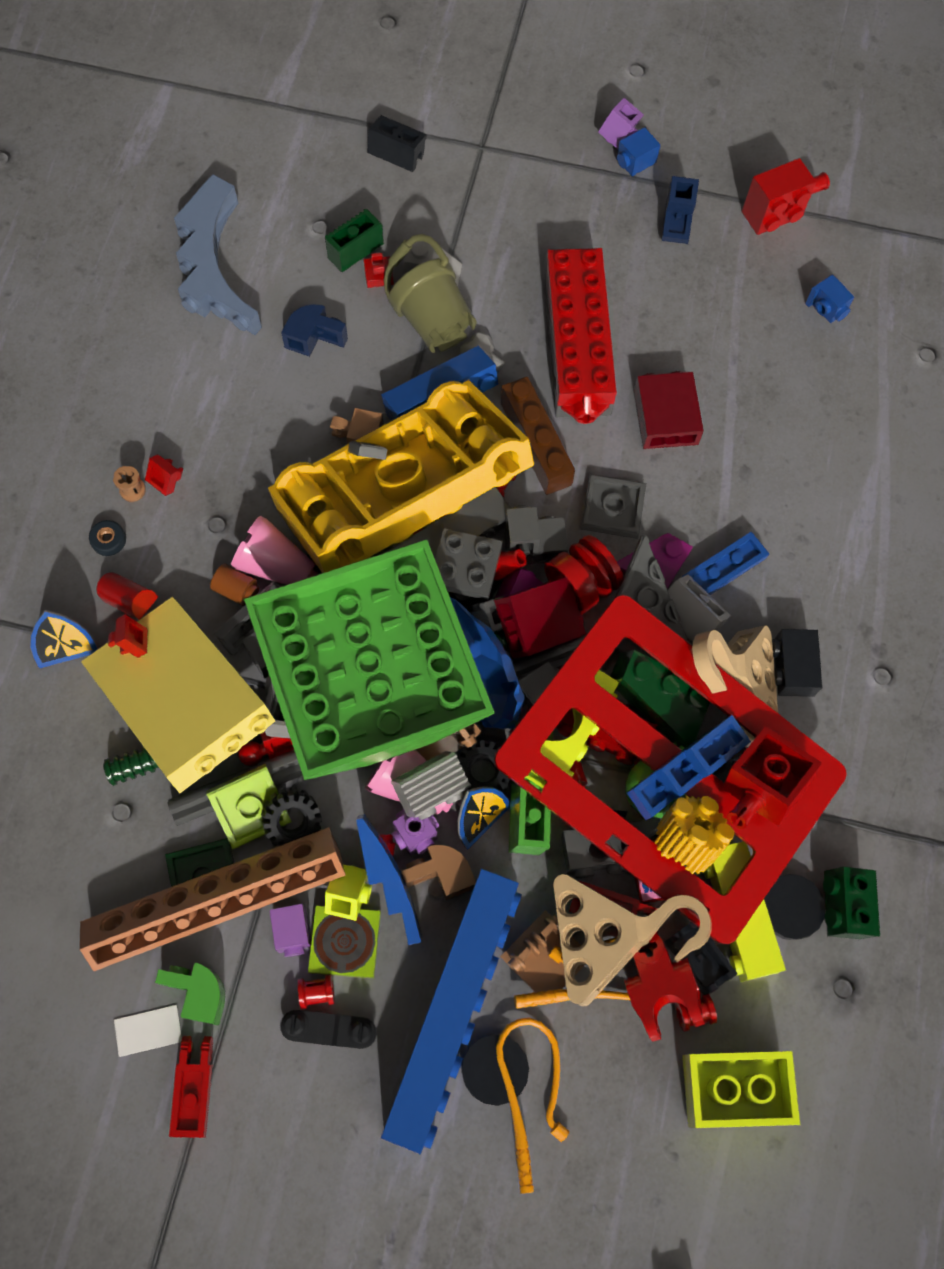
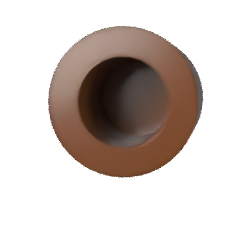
M225 563L216 570L210 584L211 590L242 606L245 605L244 599L255 596L259 592L255 578Z

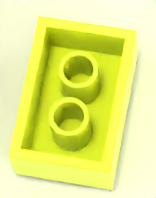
M792 1051L682 1055L688 1127L717 1128L800 1125Z

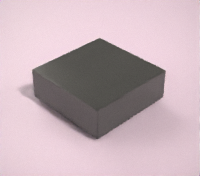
M357 441L349 442V453L361 457L386 460L387 449L385 447Z

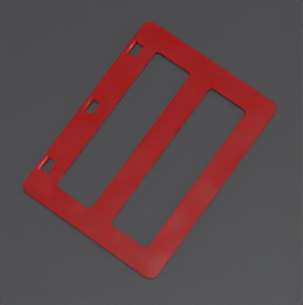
M621 595L611 602L499 748L494 758L495 765L501 772L665 901L678 895L691 896L699 900L707 908L711 917L712 930L710 937L719 943L730 944L738 938L845 781L847 775L846 768L835 757L717 665L716 667L721 673L727 691L712 693L696 670L693 659V646L632 598ZM623 638L631 639L727 716L733 715L738 724L755 738L766 726L822 762L811 785L779 827L758 812L749 821L745 829L736 828V825L741 820L740 817L732 825L728 821L727 814L733 810L740 800L722 789L724 783L713 774L703 778L684 794L689 798L694 796L695 799L698 797L701 799L703 796H709L714 799L719 805L718 812L723 814L724 819H727L726 824L730 825L735 832L734 834L753 850L751 858L724 895H720L694 873L691 874L680 862H675V858L671 857L668 859L665 856H661L662 852L657 850L658 845L541 753V746L571 708L579 711L654 771L682 751L595 682L596 673ZM531 770L546 781L541 791L525 779ZM612 834L627 845L622 855L606 843ZM677 909L696 926L700 927L699 916L691 909Z

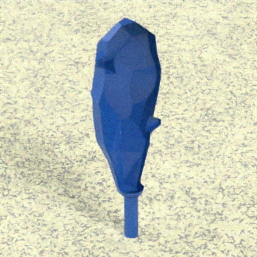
M450 597L494 710V714L482 719L481 722L484 727L515 728L524 707L525 697L517 679L512 660L492 629L475 618L456 599Z

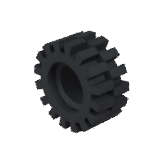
M479 741L477 745L474 744L467 749L464 747L461 755L457 757L465 772V776L468 778V782L471 784V787L468 788L469 790L478 787H493L500 791L507 789L510 778L496 767L494 761L495 754L499 750V748L495 747L496 743L490 741L489 745L485 744V741ZM480 760L491 762L495 767L494 777L487 782H479L474 779L471 774V768L474 763Z
M291 787V791L288 792L286 788L280 789L281 794L276 795L274 792L271 795L272 800L270 802L266 800L264 803L265 810H262L261 813L262 824L267 838H270L274 846H277V844L280 846L321 830L320 822H322V816L315 799L311 795L309 796L307 791L303 789L301 792H298L295 787ZM296 808L304 814L302 824L291 830L283 828L279 824L280 815L286 809Z

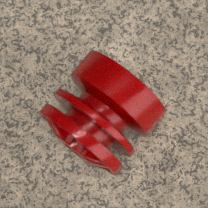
M585 535L578 543L570 546L569 554L561 552L544 566L548 581L566 577L571 583L581 615L598 604L599 596L608 597L612 590L619 589L623 579V574L614 556L602 542L592 535Z

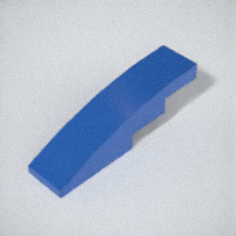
M731 715L684 748L626 793L644 819H650L674 799L685 794L703 778L710 776L748 745L751 740L733 715Z
M365 814L357 817L356 822L369 885L383 884L388 914L402 913L408 945L421 943L422 933L417 914L403 875L382 837Z

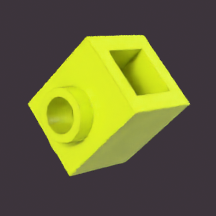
M343 864L346 875L330 881L327 887L325 914L356 921L362 903L368 904L372 885L367 884L366 869Z

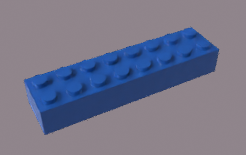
M481 869L381 1139L418 1154L422 1153L424 1147L431 1149L438 1127L432 1125L437 1111L444 1113L451 1094L445 1091V1087L449 1077L454 1079L457 1077L463 1060L457 1054L461 1043L467 1046L469 1044L475 1027L474 1023L469 1022L473 1010L480 1013L487 994V990L482 989L485 978L492 980L499 960L498 957L493 956L496 947L503 949L511 927L505 924L507 916H515L522 896L521 893L516 892L519 885L518 882Z

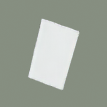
M177 1005L114 1019L119 1057L182 1041Z

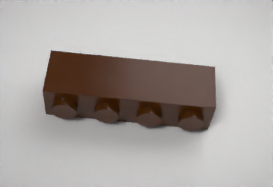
M528 376L502 385L500 403L508 419L529 438L534 461L532 468L545 494L549 495L572 486L575 468Z

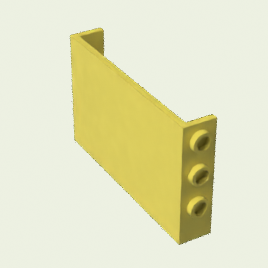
M171 597L137 621L148 629L146 654L139 658L130 653L122 655L120 654L119 646L109 647L108 643H106L82 660L81 663L167 779L181 793L202 776L210 773L214 767L230 755L239 751L243 745L255 736L264 732L267 727L275 722V719L263 701L174 597Z

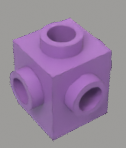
M404 809L396 815L397 819L393 821L395 832L391 833L400 850L406 848L410 856H412L416 852L422 854L428 851L427 847L435 845L434 841L438 839L436 828L439 827V824L434 815L419 820L418 817L407 816ZM417 822L421 825L420 830L417 832L409 830V827Z

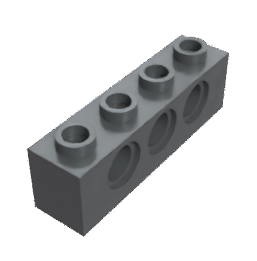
M662 818L629 823L652 840L653 837L659 836L656 834L658 831L656 828ZM575 829L563 831L561 841L567 875L575 874L576 878H587L594 876V871L607 869V874L627 871L606 854L603 859L592 857L589 847L594 844ZM612 834L606 843L622 855V841Z

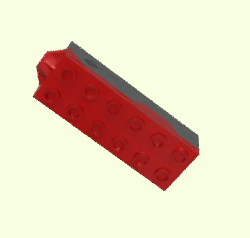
M602 248L547 250L544 277L556 417H573L581 424H588L594 422L599 416H611L617 393Z

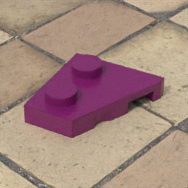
M666 533L649 543L654 558L657 559L665 579L664 583L667 590L693 546L670 533ZM634 552L617 561L624 575Z

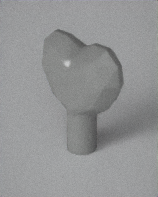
M476 332L470 342H466L460 347V354L479 346L496 364L497 371L505 364L503 360L493 353V341L485 332Z

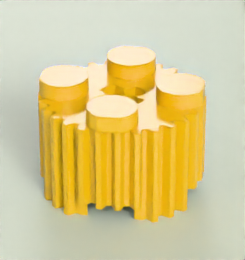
M694 796L678 798L660 820L656 828L658 830L656 834L659 836L654 843L658 845L657 850L662 852L661 856H665L668 859L673 857L675 862L679 861L682 866L684 864L687 865L685 869L690 871L691 874L694 872L697 874L705 872L729 845L735 833L733 828L726 824L727 819L723 818V814L718 812V803L709 796H703L701 799L699 797L695 799Z

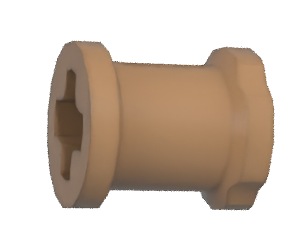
M122 466L114 472L113 482L124 500L135 502L144 496L146 487L140 479L137 469L132 466Z

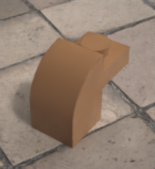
M446 845L427 847L430 857L429 861L425 862L424 858L416 859L406 864L407 869L402 871L407 888L437 877L446 900L474 890L476 884L466 858L456 849Z

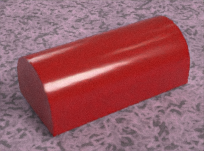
M114 572L104 574L97 583L96 591L100 599L138 620L143 617L158 598L152 590Z

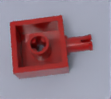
M800 158L753 176L742 213L757 235L767 231L772 232L779 226L800 220L804 215L811 195L828 189L830 179L825 172L813 177Z
M765 726L731 767L722 789L740 800L733 810L727 814L728 821L733 825L740 817L741 820L736 825V828L745 829L749 821L758 812L779 827L811 785L822 762Z

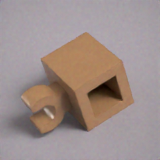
M355 408L351 421L333 416L330 428H333L331 434L339 438L346 437L348 445L349 442L355 441L384 425L383 414Z

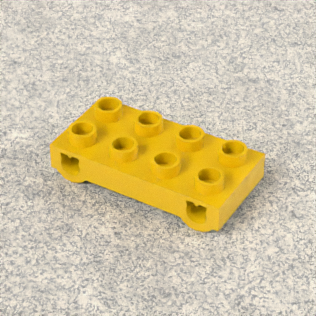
M470 380L464 383L449 381L437 387L423 405L355 440L385 447L387 449L386 460L361 457L349 453L348 444L313 464L298 462L288 466L279 474L275 484L268 487V490L280 516L321 572L325 573L365 560L392 544L405 541L413 532L444 515L457 512L465 503L490 489L507 484L514 476L532 467L534 461L529 438Z

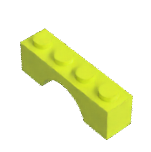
M599 670L595 675V682L617 698L618 695L614 691L619 682ZM572 708L574 725L570 736L560 741L546 740L541 746V753L571 777L574 774L570 770L575 761L580 762L588 750L589 746L585 744L589 735L594 736L599 730L598 726L574 708ZM532 770L525 777L541 788L546 783Z

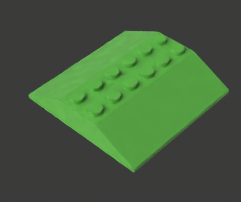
M423 540L244 599L304 780L373 765L430 745L494 714L493 707L428 540Z

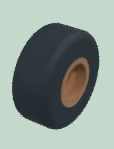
M104 520L92 527L89 533V542L96 553L102 556H112L124 548L126 534L117 522ZM105 535H112L110 540L103 541Z

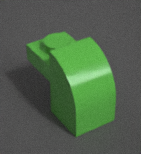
M196 962L194 963L191 976L189 975L190 969L170 965L169 971L158 969L155 983L187 991L181 1018L220 1025L225 1004V989L221 979L213 970Z

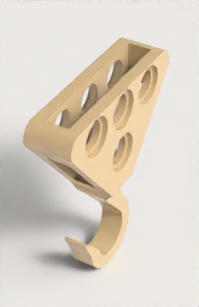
M767 625L738 631L728 644H726L723 636L717 630L698 633L694 637L692 650L695 667L700 678L706 683L712 693L727 691L721 673L716 667L717 665L778 713L772 635ZM741 727L749 739L753 741L755 737Z
M566 874L557 876L553 882L567 995L569 1000L577 1005L588 1006L643 945L648 944L650 939L675 910L680 908L691 909L698 914L700 919V927L697 934L690 938L674 959L677 962L690 952L701 948L710 937L712 930L711 917L705 906L691 896L678 895L671 897L649 916L640 917ZM572 898H579L581 902L579 910L574 914H568L566 912L567 902ZM610 926L617 927V939L612 943H605L603 941L604 930ZM576 931H583L585 934L583 945L573 948L570 944L572 934ZM580 965H588L590 969L588 979L584 982H577L575 970Z

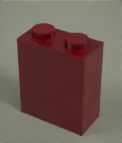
M674 371L668 374L647 373L637 376L634 396L643 449L699 445L704 429L693 372Z
M566 577L551 580L494 600L512 659L530 656L586 635L584 620L577 606L574 588Z

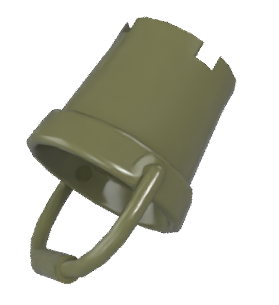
M417 234L408 240H404L389 258V264L384 276L385 293L399 317H406L424 340L429 350L435 353L434 347H438L443 352L456 346L468 337L464 330L468 326L474 330L477 321L455 282L456 274L440 245L431 236ZM424 241L435 250L439 258L417 265L405 273L391 289V275L394 267L400 264L415 242Z

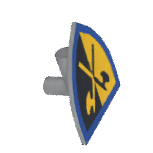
M44 610L36 620L31 632L30 648L39 669L88 656L98 650L93 637L87 629L77 621L56 612Z
M493 787L466 789L462 791L464 797L456 801L461 806L458 817V834L467 850L510 808V802L502 791Z

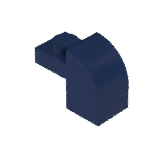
M672 176L666 200L661 241L688 244L692 215L696 206L699 179Z
M318 304L306 305L294 311L281 332L286 349L309 357L318 339L343 348L348 340L346 323L334 317H326L325 306Z

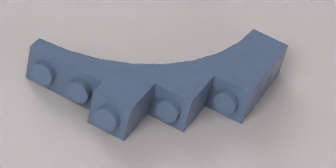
M212 174L174 217L178 230L177 233L185 241L176 252L180 270L188 276L178 288L182 300L181 304L190 313L196 312L204 318L212 311L217 317L226 318L233 322L241 331L247 330L256 335L262 328L258 312L243 302L228 286L219 270L218 248L222 231L227 219L238 205L235 187Z

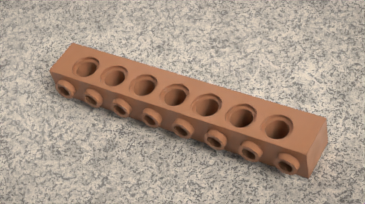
M329 827L80 922V951L92 970L97 971L343 877L346 874L339 847Z

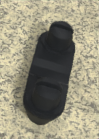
M291 1010L283 1016L280 1023L282 1035L287 1040L294 1042L364 1049L371 1046L377 1036L375 1024L370 1019L357 1016Z

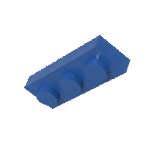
M750 532L682 577L689 575L711 595L767 559L769 552L756 536Z

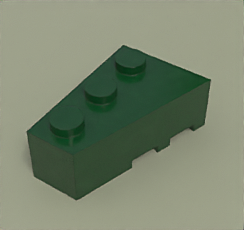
M636 650L620 653L610 676L619 682L616 690L635 709L638 708L651 723L656 724V729H659L672 743L676 742L678 747L682 745L684 748L693 743L710 701L664 665Z

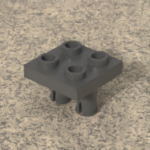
M444 528L435 561L447 591L453 592L454 596L459 600H467L470 596L489 600L503 541Z

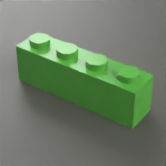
M553 732L546 740L553 741ZM525 778L528 782H530L533 786H535L538 790L541 791V787ZM511 780L508 852L540 855L550 848L551 810Z

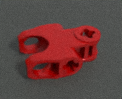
M655 933L648 944L643 945L633 956L639 975L624 979L631 1005L640 1017L652 1042L661 1039L657 1017L661 1008L668 1003L676 1002L685 1006L695 1027L705 1024L701 1008L700 990L688 958L672 963L663 940ZM652 947L654 955L648 957L647 949Z

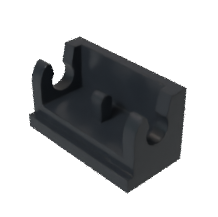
M380 115L368 129L367 153L413 172L417 166V158L421 160L423 158L427 134Z
M690 922L665 941L675 956L686 942L697 934L699 927ZM711 937L701 948L690 952L682 958H688L698 988L703 995L713 993L722 984L738 974Z

